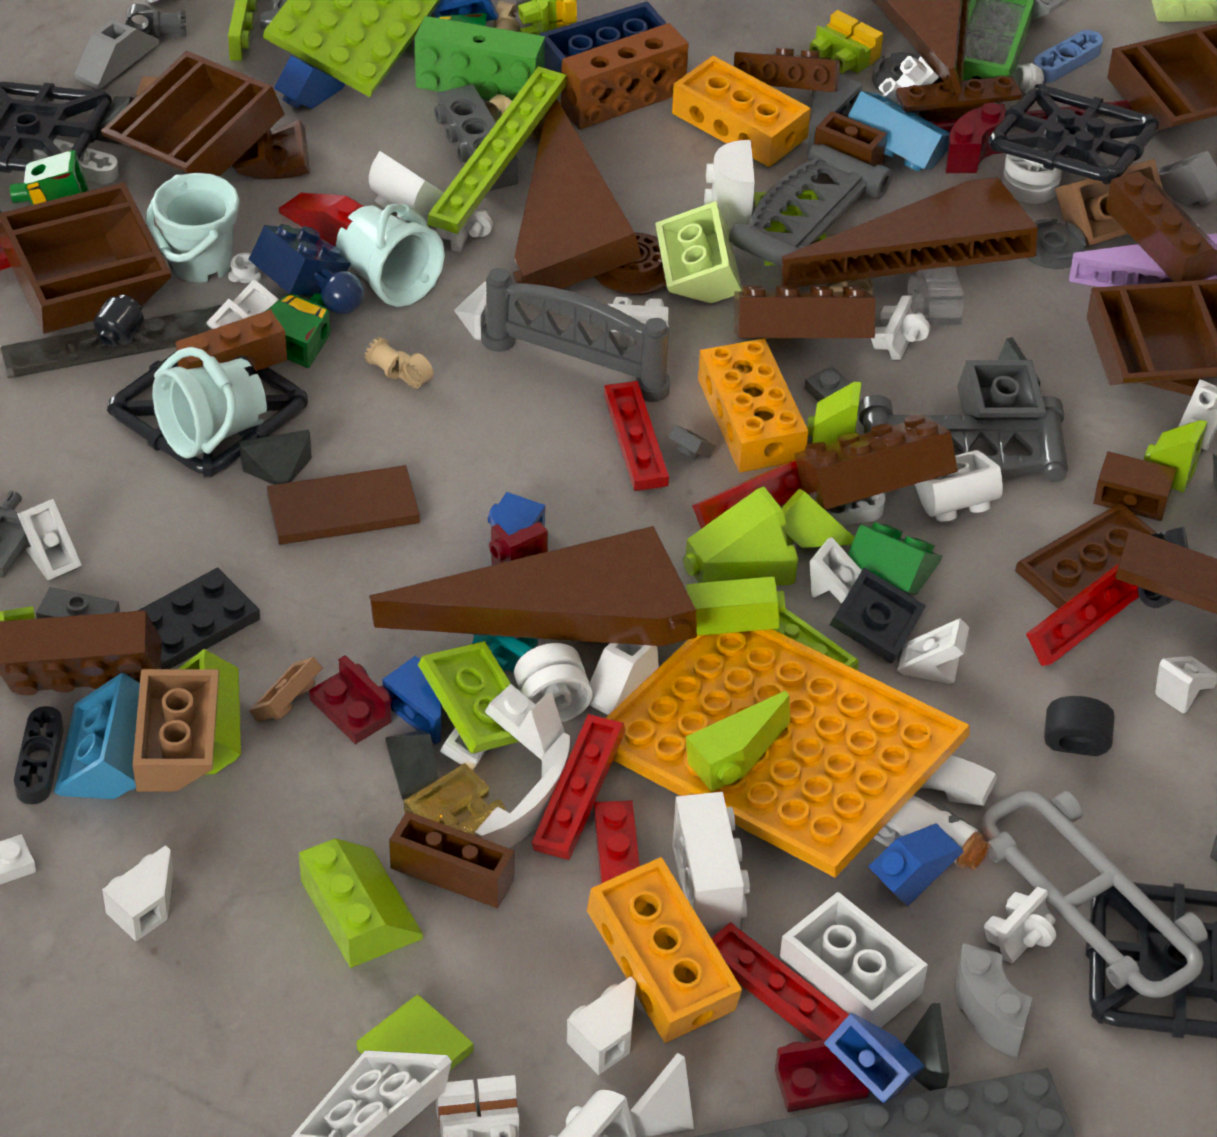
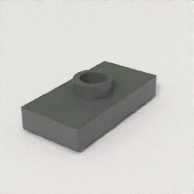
M49 587L36 612V616L38 619L116 613L120 611L119 601Z

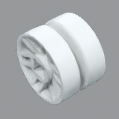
M1034 148V149H1038V150H1041V151H1044V152H1048V151L1043 150V149H1040V148ZM1006 154L1002 183L1017 201L1029 204L1045 203L1056 197L1055 188L1060 187L1063 170L1054 168L1051 171L1045 169L1043 164Z
M562 643L538 646L524 654L515 666L514 677L519 691L534 704H537L548 692H551L554 696L561 722L575 718L591 702L592 690L587 675L585 674L579 653L572 646Z

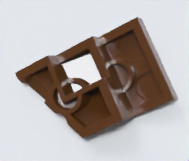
M298 120L273 130L269 129L232 167L238 174L263 179L291 178L310 173L304 125Z

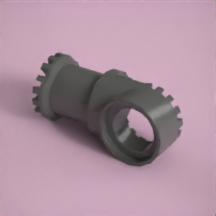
M134 4L126 12L125 24L144 33L154 35L155 37H160L161 34H180L181 37H186V25L183 24L186 23V20H184L186 19L185 10H180L179 13H160L159 10H151L144 4ZM136 15H143L148 21L143 24H137L131 18Z

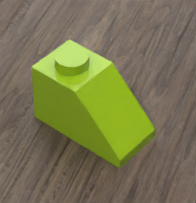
M854 381L817 402L815 416H808L807 422L808 436L812 437V443L823 442L830 444L837 442L838 437L844 434L856 432L862 382Z
M1198 420L1162 432L1156 445L1150 443L1143 460L1176 468L1172 485L1174 490L1184 493L1196 472L1207 421Z
M798 489L781 508L787 523L782 525L787 537V545L795 542L802 548L821 547L830 537L839 546L852 545L855 537L803 490Z

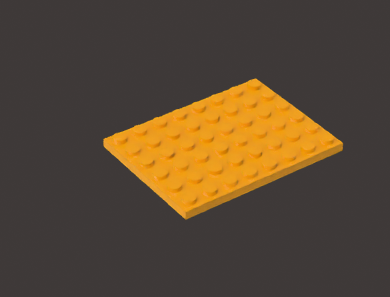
M773 629L700 635L687 640L606 717V719L624 723L626 730L613 761L679 796L723 792L726 807L733 808L736 826L835 878L970 736L969 724ZM786 691L789 694L790 701L789 725L746 776L711 792L688 764L686 736Z

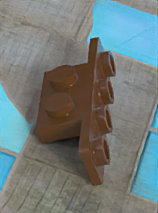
M776 48L775 53L772 54L734 53V67L769 86L825 92L838 91L840 62L838 60H831V58L819 57L820 51L801 50V55H794V49Z
M999 76L963 81L961 94H955L945 82H941L938 84L900 87L896 89L895 95L905 112L920 111V116L930 122L958 119L986 103L1020 100L1022 92L1014 77Z

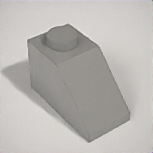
M1208 151L1164 165L1158 170L1163 190L1172 199L1185 206L1196 202L1204 205L1217 197V166Z

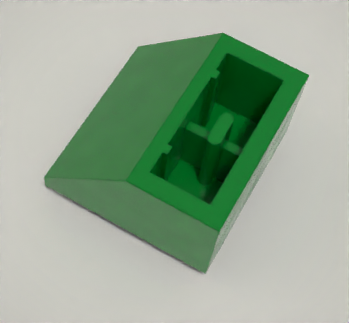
M874 521L872 527L860 524L848 556L861 570L866 568L898 589L907 593L917 594L943 557L933 552L935 545L907 535L903 539L901 538L903 531L884 523L880 524Z

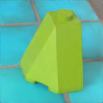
M761 487L689 537L686 541V555L683 557V564L687 573L690 576H694L699 583L775 576L776 586L791 585L796 582L798 556L794 544L787 546V537L782 525L787 524L783 510L767 489Z

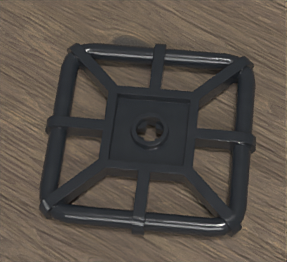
M0 81V105L2 106L0 109V146L5 148L0 155V172L10 173L12 170L26 172V165L37 161L16 158L21 148L43 150L48 157L61 154L62 152L53 143L57 135L78 137L71 151H76L80 161L89 144L93 143L98 136V128L112 103L111 96L105 91L55 87L54 83L34 85ZM8 94L35 97L34 101L12 99ZM54 99L69 100V102L64 104L48 103L53 102ZM94 109L87 123L66 121L69 117Z
M1036 84L1016 105L1011 106L1006 111L1005 118L989 136L988 145L995 152H1003L1043 164L1045 169L1051 171L1056 168L1089 179L1102 181L1103 184H1111L1112 179L1121 177L1133 161L1141 158L1144 153V147L1152 139L1159 127V121L1152 114L1145 115L1105 103L1103 98L1095 96L1091 99L1057 88L1047 87L1046 84ZM1054 101L1087 111L1082 116L1077 115L1072 110L1060 109ZM1037 102L1048 118L1045 120L1025 113ZM1101 114L1125 122L1108 124L1097 117ZM1014 126L1035 132L1006 136ZM1137 136L1135 140L1129 141L1128 143L1113 140L1116 138ZM1034 148H1040V149L1046 150V151H1048V152H1044V151H1041V150H1038V149H1034ZM1103 152L1120 158L1114 165H1107L1099 154ZM1064 156L1086 162L1087 164L1064 158Z
M239 356V357H236V358L233 359V360H235V359L242 358V359L248 361V359L246 358V356ZM169 357L162 362L156 361L151 364L149 371L110 398L107 403V411L117 421L146 439L148 445L156 451H164L192 471L203 474L204 477H213V473L225 469L241 457L239 442L268 437L308 405V395L296 384L269 367L255 371L252 365L245 367L249 376L258 374L259 378L285 394L265 395L266 411L278 412L262 424L238 432L237 434L243 438L213 459V451L208 454L204 452L203 460L196 456L186 459L178 455L167 443L160 428L154 429L136 417L156 416L153 400H131L153 385L155 372ZM178 362L175 363L172 366V368L178 367Z
M1133 882L1150 900L1171 902L1172 919L1170 920L1173 923L1185 915V904L1217 907L1216 891L1185 888L1184 884L1173 883V886ZM1114 886L1091 899L1090 922L1105 937L1106 905L1108 904L1137 930V943L1108 941L1124 957L1130 956L1134 961H1137L1140 973L1146 979L1153 982L1164 980L1187 964V961L1178 962L1171 958L1174 952L1180 951ZM1217 921L1214 923L1202 922L1207 931L1208 938L1197 947L1203 955L1204 965L1197 978L1173 993V1017L1118 1011L1120 1007L1140 993L1127 984L1105 998L1106 961L1087 942L1086 956L1089 958L1091 1017L1099 1024L1106 1023L1116 1027L1172 1033L1174 1038H1184V1035L1217 1038V1022L1186 1018V996L1211 998L1217 1003Z

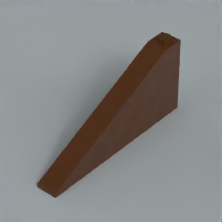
M872 0L955 94H961L970 0Z
M556 98L546 112L514 255L518 270L513 272L516 283L563 289L641 259V254L632 227Z
M998 177L966 181L782 256L781 285L803 287L1036 257L1038 227Z
M654 526L369 595L372 621L375 628L665 646L697 637L696 609Z

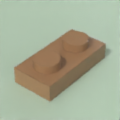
M315 657L293 663L250 708L249 712L257 722L270 718L275 720L282 718L292 709L293 705L291 702L294 698L303 695L314 686L315 681L313 678L323 667Z

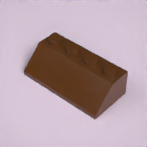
M1140 171L1111 180L1106 211L1174 282L1204 280L1217 275V245L1159 185Z

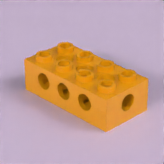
M714 55L673 85L672 114L726 144L740 140H751L752 158L768 167L772 166L808 138L810 107Z
M765 338L700 350L698 381L739 473L779 466L794 460V453L805 451L808 429Z
M662 857L591 888L586 911L626 979L632 977L636 981L635 994L664 1043L670 1042L736 1010L742 989Z

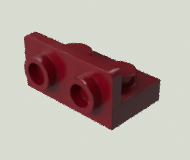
M538 522L508 535L499 524L492 526L491 542H489L492 565L548 552V530L541 522Z
M344 655L338 659L339 672L310 689L309 697L310 701L356 745L391 723L392 698L383 686H377L369 678L366 670L360 664H355Z
M829 1037L805 1043L800 1041L792 1042L777 1049L775 1074L787 1112L868 1098L869 1089L824 1044Z

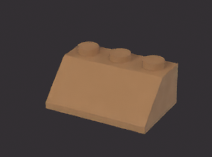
M1155 159L1130 165L1122 175L1140 171L1163 189ZM1089 178L1055 188L1064 221L1074 224L1083 232L1086 238V246L1128 234L1106 211L1110 184H1103L1102 181Z
M141 669L133 755V771L137 792H176L213 770L219 669Z

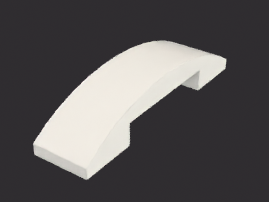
M563 732L542 756V779L511 814L497 807L475 831V836L510 848L538 828L569 758L570 735Z

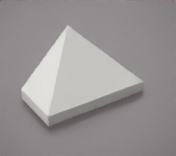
M486 281L454 309L473 338L477 340L482 339V328L486 323Z
M677 1053L630 1110L636 1137L694 1130L685 1057Z

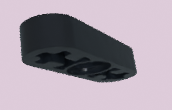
M38 707L27 718L14 775L16 796L25 804L41 803L51 793L64 733L62 715L54 707ZM48 723L46 736H42L40 728H43L44 724ZM36 750H46L49 752V755L42 760L29 758V755ZM32 774H37L38 782L34 784V787L28 788L32 782Z

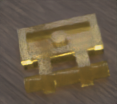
M465 763L404 800L405 812L414 813L468 834L476 831L497 807L505 811L506 809L499 799L488 805L483 801L489 796V786ZM466 810L472 813L471 816L461 822L455 818Z

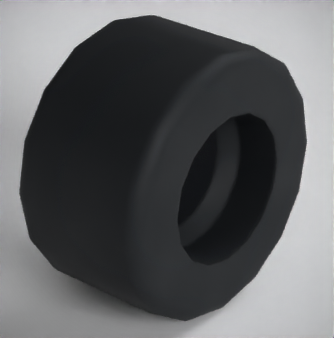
M1067 696L1058 698L1047 707L1044 731L1045 743L1053 751L1088 756L1105 754L1113 744L1114 710L1107 703L1091 697Z

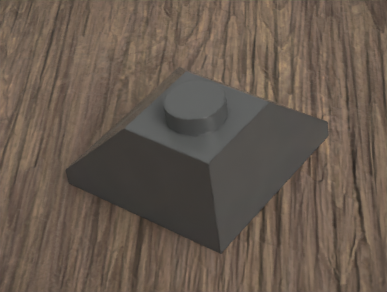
M966 360L957 385L963 413L978 418L1045 417L1046 410L1032 360Z

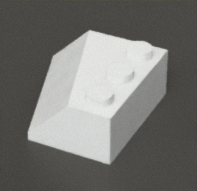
M365 1050L291 1137H392L445 1092L452 1061L448 1055Z

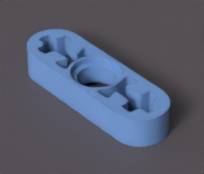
M1080 31L1037 55L1034 58L1033 64L1042 69L1044 74L1043 82L1056 81L1101 54L1103 37L1096 31ZM1062 55H1071L1073 57H1064Z

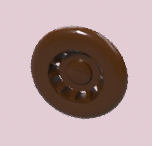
M634 232L641 259L594 276L604 287L623 294H648L666 287L658 237Z

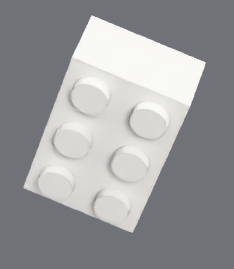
M723 792L676 796L672 846L681 888L711 938L730 922L740 929L741 918H747V903L744 894H749L750 892L747 870H740L739 862H742L741 841L739 838H733L732 831L735 830L734 811L732 807H726Z
M839 892L835 893L782 936L779 959L849 1015L854 1013L880 1028L923 993L928 966L926 962Z

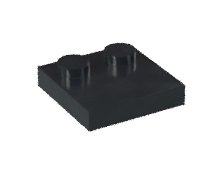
M863 568L829 625L890 663H893L926 605L866 568Z

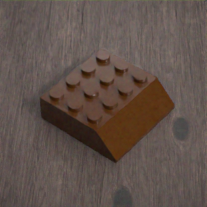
M1217 24L1113 48L1107 79L1120 95L1129 101L1130 107L1134 111L1145 115L1152 114L1159 121L1157 131L1217 117Z
M186 50L111 120L101 132L103 136L188 174L205 173L221 176L271 129L285 113L271 85Z
M125 182L0 213L1 246L43 334L93 321L103 303L109 297L126 295L137 301L142 307L171 278V272Z
M1217 279L1093 287L1091 289L1087 321L1109 385L1217 378Z

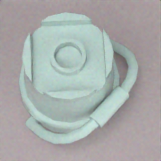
M205 173L175 175L155 191L146 212L145 223L162 256L168 260L169 267L170 265L173 266V273L177 277L189 282L202 283L208 282V275L218 272V278H220L231 269L230 261L234 257V224L238 217L240 200L236 188L226 179ZM154 216H155V220H156L157 225L162 229L163 236H162L161 232L159 231V229H158L157 227H155V225H154Z
M394 203L387 205L384 210L373 205L361 207L352 212L348 217L353 221L348 229L340 228L336 247L341 250L340 255L351 263L350 267L370 284L372 290L384 303L395 307L412 305L422 299L436 286L445 258L443 241L435 230L427 226L426 220L408 205ZM397 212L405 221L391 215V213Z
M188 347L180 349L171 355L155 372L152 394L155 415L167 443L178 455L188 459L204 452L207 454L211 453L224 438L263 423L264 420L258 419V415L266 413L267 410L265 391L258 374L249 376L244 369L251 366L247 360L239 358L219 363L214 356L210 357L204 350ZM188 356L198 357L203 361V367L188 370L181 366L172 368L175 363Z

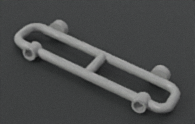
M1019 791L994 804L984 813L981 819V830L988 840L984 847L990 859L994 863H998L1006 858L1034 888L1040 887L1047 890L1048 896L1046 900L1110 965L1106 968V974L1110 982L1117 989H1121L1129 984L1141 995L1160 998L1175 993L1200 975L1204 962L1203 955L1197 946L1208 938L1207 931L1201 920L1195 914L1189 912L1173 923L1073 824V822L1082 817V810L1078 801L1070 792L1064 791L1050 801L1038 792ZM1031 806L1036 808L1101 875L1064 896L1017 848L1012 836L1006 831L1002 833L997 828V821L1020 807ZM1114 886L1186 957L1187 964L1164 980L1153 982L1146 979L1140 973L1136 962L1130 956L1124 957L1077 908Z

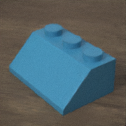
M861 91L848 115V118L886 132L885 154L894 157L896 153L905 158L903 164L915 171L920 172L922 168L932 170L948 151L950 132L911 111L905 112L902 106L878 93Z
M122 672L74 704L54 793L67 797L116 799L127 791L136 788L133 755L139 682Z

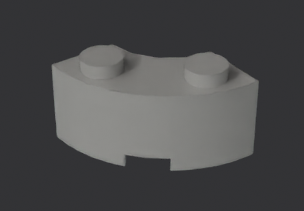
M963 943L955 983L958 1007L961 1013H965L975 1027L974 1032L983 1041L993 1048L1017 1058L1026 1030L1033 997L1018 991L1007 980L1002 968L1003 954Z

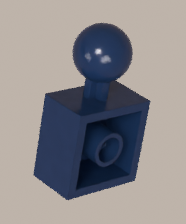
M280 224L279 226L264 225L248 259L289 294L313 296L317 293L321 294L324 305L336 314H349L359 308L364 299V288L357 276L347 272L351 263L340 255L341 250L325 243L320 238L321 234L318 231L307 226L298 229L286 224Z

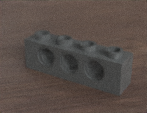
M473 84L438 92V106L434 107L436 121L439 125L442 124L444 126L448 142L454 143L460 162H465L466 164L496 122ZM516 155L489 191L518 184V158Z

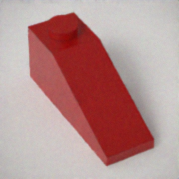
M301 192L279 207V213L301 227L307 226L315 229L321 234V239L336 246L340 228L342 227L347 230L353 222L348 217L352 212L364 206L345 195Z

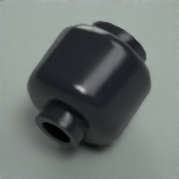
M126 295L109 297L93 320L99 340L110 347L129 345L144 324V315L141 312L142 307L140 304Z

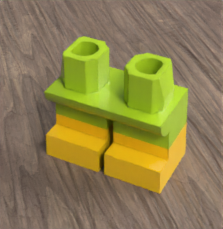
M531 0L530 2L518 5V14L523 25L532 23V26L521 28L519 32L539 35L543 32L576 23L577 0Z
M837 9L830 15L829 24L825 27L819 25L816 27V37L810 42L809 50L820 51L819 57L838 60L840 62L839 72L842 74L847 70L858 74L881 58L883 33L863 22L859 23V20Z

